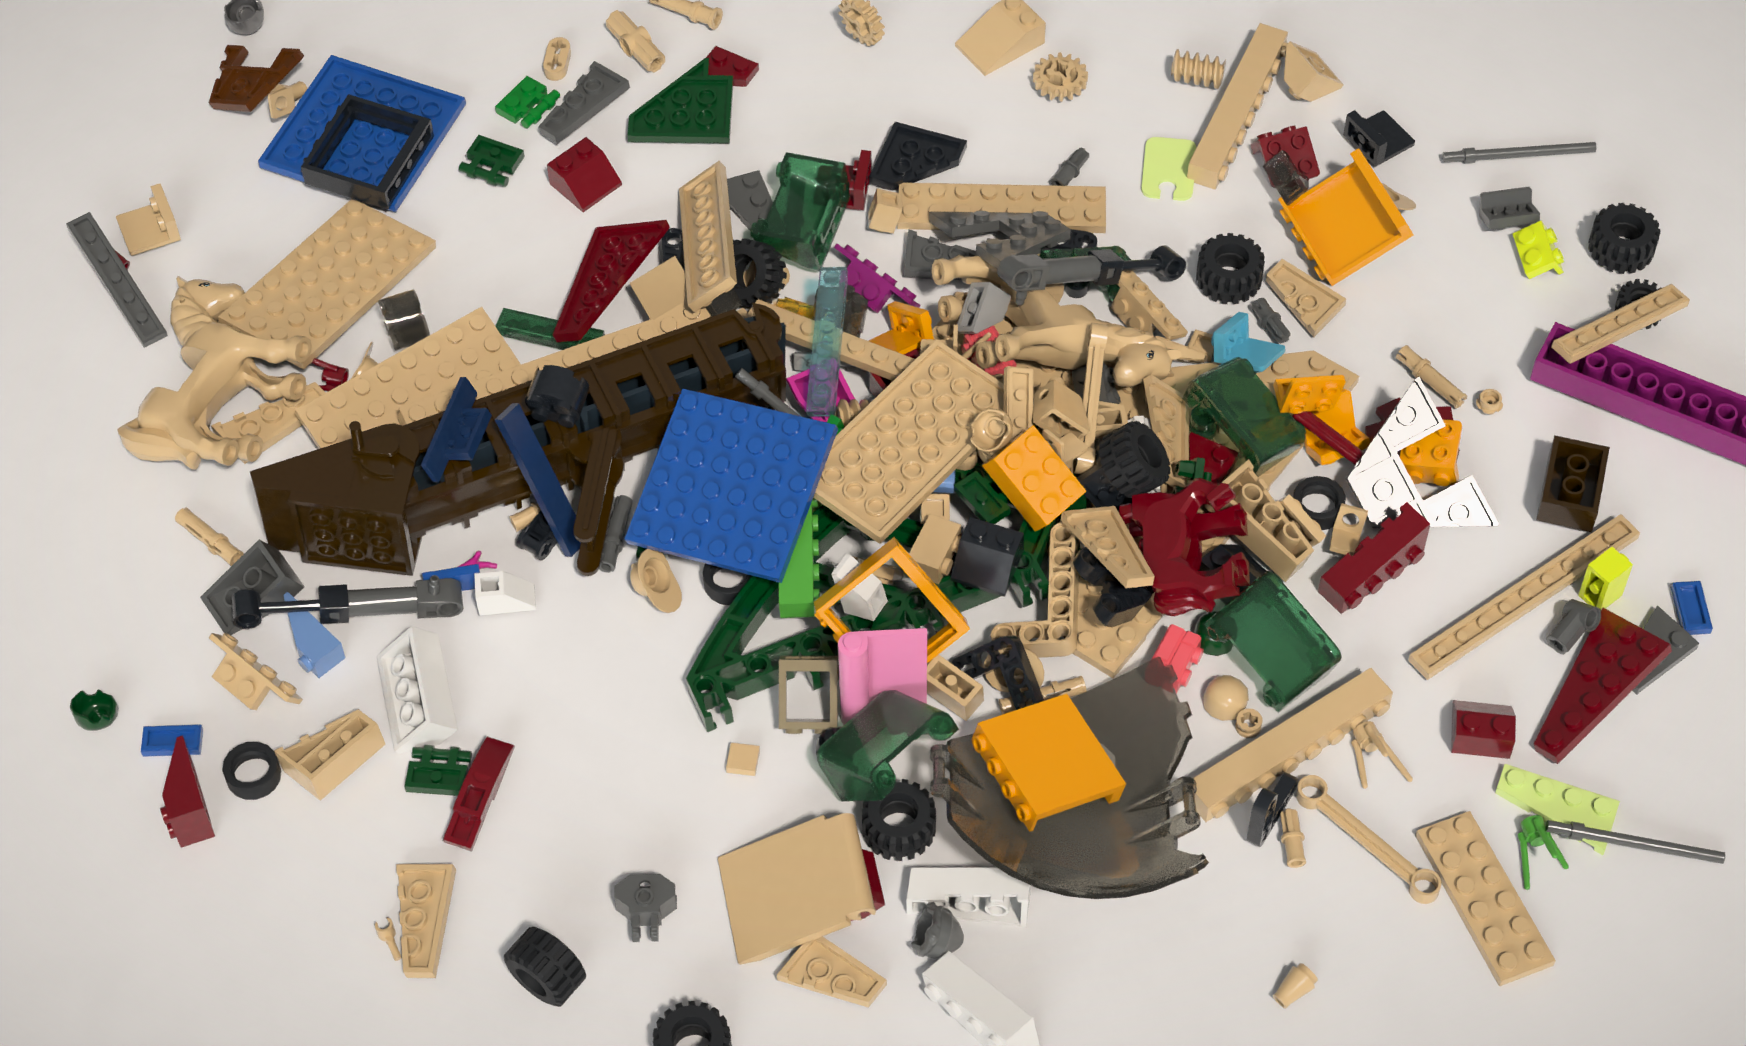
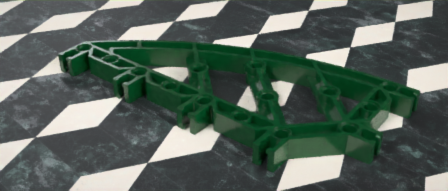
M977 463L970 470L956 469L955 484L975 471L984 478L987 475L983 472V466ZM992 487L998 495L1002 493L998 487ZM1083 494L1065 511L1086 509V496ZM1007 504L1009 507L1016 509L1013 504ZM822 505L813 513V515H818L819 532H813V539H819V556H814V564H819L820 581H814V589H819L821 593H825L835 585L832 577L834 567L816 561L852 529L859 531L862 537L867 540H875L825 505ZM1061 514L1050 524L1037 531H1034L1025 519L1020 527L1019 532L1024 533V552L1018 567H1025V569H1016L1010 585L1023 608L1033 604V600L1030 597V588L1025 587L1029 583L1035 584L1040 592L1041 600L1048 598L1049 582L1040 566L1050 545L1051 529L1061 521ZM906 518L885 540L889 541L895 537L901 545L912 548L924 524ZM955 552V554H954V556H953V558H952L953 562H955V559H956V555H957L956 552ZM951 575L942 578L940 583L936 584L960 613L1001 597L1000 595L974 587L970 590L965 589L970 586L951 581ZM756 576L750 578L717 623L686 677L688 692L707 732L717 728L716 723L713 722L711 712H707V710L719 706L721 714L724 715V721L728 725L733 723L734 720L732 708L727 697L739 700L779 684L780 656H838V643L833 637L835 632L828 625L826 627L818 626L747 655H741L764 620L779 603V582ZM887 584L882 585L888 601L874 621L850 614L840 618L851 632L864 631L860 630L862 628H870L865 631L903 629L905 625L909 629L921 628L920 626L930 623L937 633L945 627L941 618L943 615L919 588L906 591ZM920 607L922 609L914 610L913 608ZM812 648L817 649V650H815V651H808L809 649H812ZM757 669H764L762 672H754ZM787 671V681L795 678L797 671ZM805 671L813 690L824 686L823 681L820 680L819 671ZM704 690H711L708 693H701Z

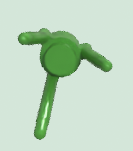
M1540 815L1525 818L1520 824L1522 832L1517 834L1521 847L1523 880L1526 890L1530 889L1527 843L1534 847L1545 844L1552 858H1557L1564 869L1569 868L1551 833L1546 832V824Z

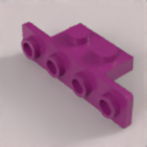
M836 243L834 248L851 260V263L836 283L872 310L879 313L893 292L911 306L918 308L921 306L914 301L917 296L906 287H903L902 290L898 289L895 286L898 281L887 273H884L883 276L878 274L876 270L879 267L867 258L863 262L858 259L857 256L860 254L848 244L843 248Z

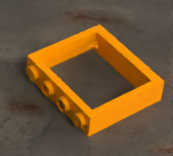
M893 537L815 600L816 613L814 615L823 627L828 625L835 632L833 637L838 643L841 636L851 632V630L830 607L892 557L949 622V624L927 640V663H929L970 630L967 619L897 539Z

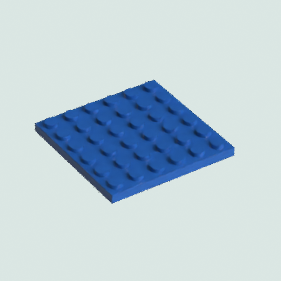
M330 55L259 158V167L304 182L301 172V166L304 163L303 159L308 157L313 149L314 142L321 137L327 122L332 120L338 105L341 106L348 94L429 118L432 122L434 137L390 208L387 209L397 212L465 107V97ZM355 119L323 170L378 186L410 135Z
M682 388L624 540L631 545L782 583L836 437L837 426Z

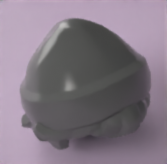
M932 902L923 909L922 915L918 920L915 941L911 942L912 948L917 951L918 956L936 959L942 957L948 951L952 953L959 949L963 944L964 934L959 922L951 911Z

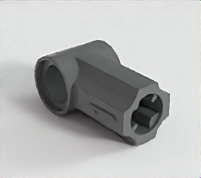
M1569 600L1563 608L1562 620L1546 638L1548 645L1560 654L1564 655L1566 652H1569L1585 631L1591 632L1597 628L1601 620L1600 609L1578 600Z

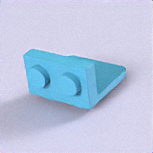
M1238 312L1213 333L1211 340L1212 346H1214V362L1224 364L1230 368L1240 367L1248 369L1253 373L1263 372L1285 353L1284 345L1249 338L1248 313Z

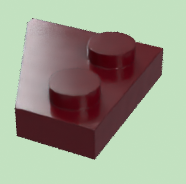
M715 46L706 57L709 58L710 63L709 75H733V86L746 87L759 71V63L718 46Z
M1193 432L1189 434V460L1191 461L1197 457L1204 458V472L1212 473L1211 482L1222 483L1237 462L1239 452Z

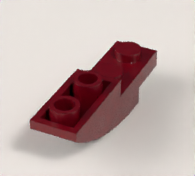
M488 736L486 737L468 771L453 806L454 813L443 838L444 843L473 851L490 804L497 795L515 748L514 745Z

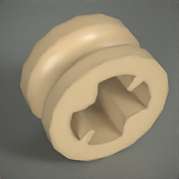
M1254 709L1241 710L1236 718L1235 728L1237 733L1245 738L1256 737L1262 728V716ZM1249 720L1250 723L1254 724L1253 727H1248V724L1244 723V721Z

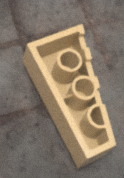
M1248 459L1222 482L1230 485L1236 497L1220 510L1227 509L1238 503L1242 505L1247 513L1248 536H1235L1286 582L1303 567L1314 552V549L1294 521L1290 522L1283 513L1284 507L1279 501H1274L1267 491L1268 485L1263 478L1259 479L1253 472L1254 466ZM1204 504V507L1210 513L1216 512L1212 506Z

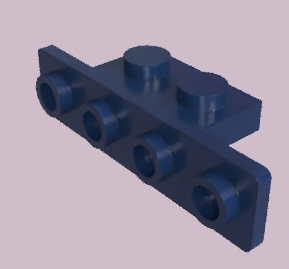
M467 377L459 378L421 464L433 482L440 481L449 460H473L492 416L487 408H472L477 397V391Z

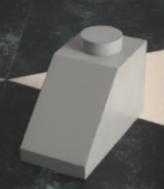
M972 282L957 323L958 334H977L1003 321L1011 296L991 282Z

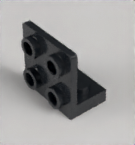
M1355 110L1346 116L1343 135L1357 149L1359 148L1362 154L1375 167L1415 145V140L1384 110L1368 119L1361 117Z
M1098 438L1095 440L1094 445L1097 464L1076 479L1085 488L1086 492L1084 495L1096 508L1115 506L1119 512V506L1132 503V497L1128 498L1124 493L1121 494L1106 476L1100 462L1099 443L1101 440Z

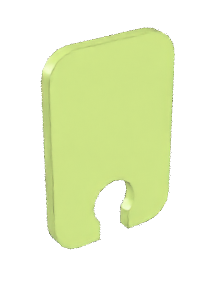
M1152 137L1146 141L1141 187L1144 196L1160 199L1161 190L1159 185L1163 182H1171L1176 186V190L1173 192V200L1185 201L1192 197L1194 180L1187 178L1189 162L1197 148L1193 141L1164 137Z

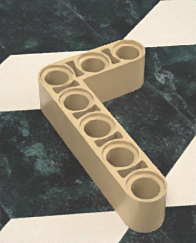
M1063 522L1054 525L1050 533L1048 620L998 624L991 631L992 641L1004 636H1017L1023 643L1024 648L1031 650L1038 658L1068 656L1076 650L1079 573L1073 565V558L1079 552V541ZM1067 636L1065 639L1058 640L1060 637Z

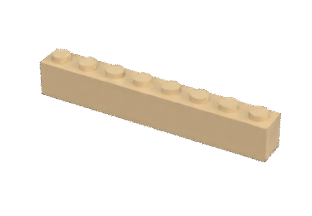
M1259 23L1189 162L1187 178L1194 180V183L1216 190L1220 180L1225 181L1229 170L1228 164L1229 162L1234 163L1238 152L1237 146L1244 143L1247 133L1246 128H1251L1256 114L1254 111L1255 109L1260 110L1264 100L1263 93L1264 91L1269 92L1273 81L1272 75L1278 74L1281 66L1280 59L1281 57H1286L1287 31Z
M1369 668L1186 782L1184 797L1205 822L1214 817H1222L1231 806L1236 803L1242 804L1246 802L1253 792L1260 788H1268L1277 777L1285 772L1292 773L1307 758L1312 760L1321 753L1323 748L1330 744H1338L1347 733L1354 730L1359 724L1367 722L1374 716L1380 717L1384 715L1390 708L1393 691L1372 668Z

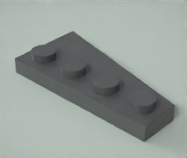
M594 61L590 65L589 73L587 75L583 74L577 80V87L573 91L569 90L564 96L565 101L560 106H555L538 126L540 134L556 144L560 143L630 88L629 81Z

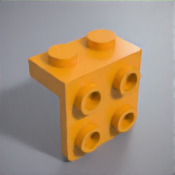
M894 301L887 305L892 330L868 341L903 355L914 349L921 350L922 339H934L931 326L932 319L929 311Z
M1344 375L1275 379L1273 387L1280 413L1290 412L1292 414H1299L1304 411L1326 412L1332 410L1336 405L1346 380Z
M1342 389L1334 409L1326 412L1310 411L1359 449L1364 450L1369 446V437L1355 426L1352 396L1349 390ZM1302 426L1306 453L1320 465L1332 464L1344 457Z
M1443 420L1446 425L1445 427L1401 449L1400 459L1414 484L1432 483L1438 486H1448L1458 482L1459 473L1456 460L1462 433V423L1460 421Z

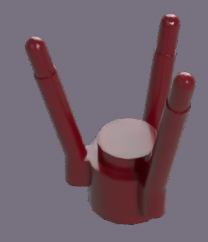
M314 358L311 364L324 369L322 381L326 382V385H319L324 391L329 392L347 382L349 377L348 368L332 365L317 358Z

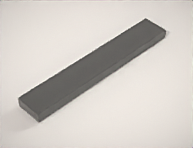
M88 212L66 223L69 232L142 346L145 348L167 337V331L91 213Z

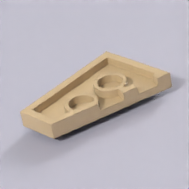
M1281 259L1266 274L1265 281L1313 337L1346 305V298L1284 259Z

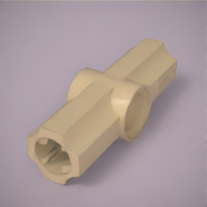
M616 10L610 13L609 18L606 20V27L619 40L624 53L629 57L634 56L647 71L654 73L660 70L665 63V56L652 43L648 31L643 26L637 27L623 11Z

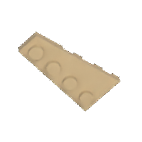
M314 382L306 386L304 394L298 400L294 401L283 397L282 400L274 403H269L268 401L259 405V409L248 414H244V412L233 416V420L224 424L218 422L211 425L216 435L223 438H242L248 433L258 435L262 438V452H264L302 426V423L295 414L296 409L326 392ZM239 458L244 464L249 462Z

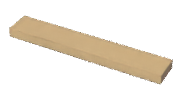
M1669 284L1554 340L1552 348L1571 364L1687 307L1690 299L1673 284Z

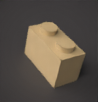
M929 514L909 552L911 557L936 584H939L943 575L947 576L952 568V558L955 552L957 553L959 542L962 537L961 525Z
M939 654L927 665V694L967 721L984 701L983 686Z

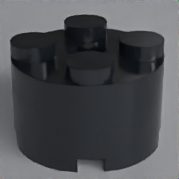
M544 365L543 370L537 368L525 398L527 407L532 411V418L540 422H546L547 420L556 422L557 420L564 427H574L575 422L579 420L590 389L588 382L583 377L580 381L573 377L574 372L564 367Z

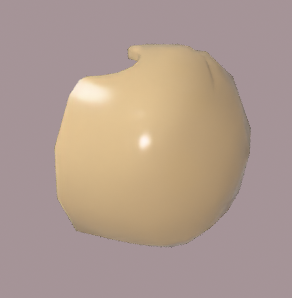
M989 408L981 411L971 423L972 437L970 441L979 451L994 452L1003 449L1010 443L1013 435V425L1010 417L1003 410Z
M1222 675L1214 678L1208 684L1203 696L1204 709L1212 717L1222 721L1235 720L1238 713L1246 708L1247 701L1249 700L1248 688L1240 679L1231 675Z

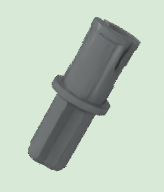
M1079 148L1069 160L1061 164L1060 171L1051 180L1052 186H1067L1073 178L1080 174V168L1089 158V153L1085 148Z
M1265 298L1257 299L1256 301L1261 307L1253 303L1251 309L1262 321V327L1269 330L1278 343L1287 342L1291 333L1281 321V315L1273 311Z

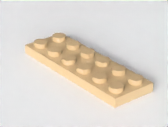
M1470 811L1417 830L1415 836L1433 869L1439 875L1443 887L1499 987L1554 966L1555 958Z

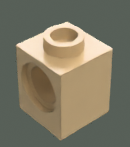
M876 189L868 211V225L870 229L894 234L903 209L902 194Z

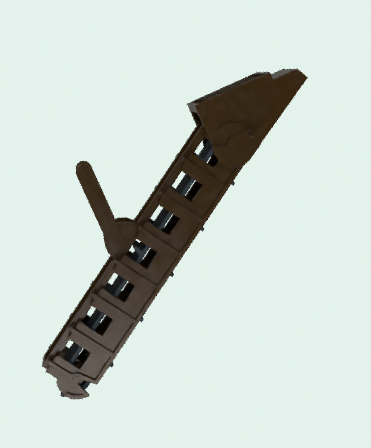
M752 303L753 317L743 318L733 309L568 367L567 369L574 372V378L580 381L583 377L590 386L579 420L575 422L572 428L560 425L557 420L556 422L550 420L540 422L532 418V411L525 403L532 380L477 399L472 408H487L492 416L473 460H449L439 482H433L421 464L444 411L403 426L395 423L384 424L365 431L361 430V425L358 421H353L349 424L351 439L250 471L267 542L278 550L300 552L302 562L413 576L422 537L426 535V531L450 522L452 525L462 522L466 529L470 527L469 519L478 516V512L500 504L507 506L512 503L515 504L518 510L522 508V500L530 497L532 491L495 421L512 403H519L560 485H566L568 491L574 489V482L577 487L582 489L574 524V536L581 542L577 559V570L584 576H592L598 572L615 490L625 471L624 463L633 460V456L655 448L659 450L682 388L775 410L762 398L757 399L750 393L751 389L735 377L736 373L743 368L757 381L762 380L769 386L768 390L780 400L786 401L785 323H780V317L773 309L765 305Z

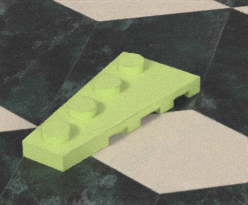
M1504 764L1495 794L1528 813L1533 811L1542 816L1544 822L1551 820L1570 824L1571 821L1584 823L1585 827L1611 831L1620 803L1618 800L1508 764ZM1582 839L1595 847L1594 851L1604 855L1607 843Z

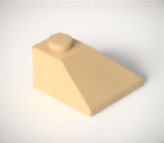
M1291 41L1287 44L1284 81L1290 87L1288 91L1293 97L1298 100L1302 98L1312 102L1344 86L1316 52Z

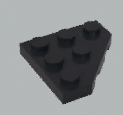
M894 122L869 176V184L895 190L899 188V184L914 183L959 166L967 148V140Z

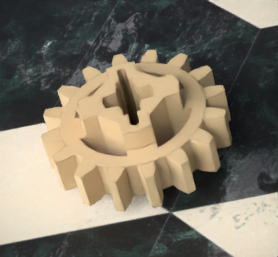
M842 0L841 4L838 5L841 10L838 13L843 17L841 22L846 24L845 28L849 34L853 33L854 39L859 38L861 44L866 43L867 46L874 45L885 35L882 30L885 26L880 23L882 17L877 15L878 11L874 6H870L869 0L866 2L864 0Z
M1061 52L1058 53V57L1048 54V60L1041 58L1040 65H1035V71L1033 72L1035 89H1041V96L1049 94V100H1053L1055 97H1059V101H1063L1064 97L1073 100V94L1080 96L1081 89H1086L1088 82L1086 65H1080V58L1072 60V54H1068L1066 57H1063Z

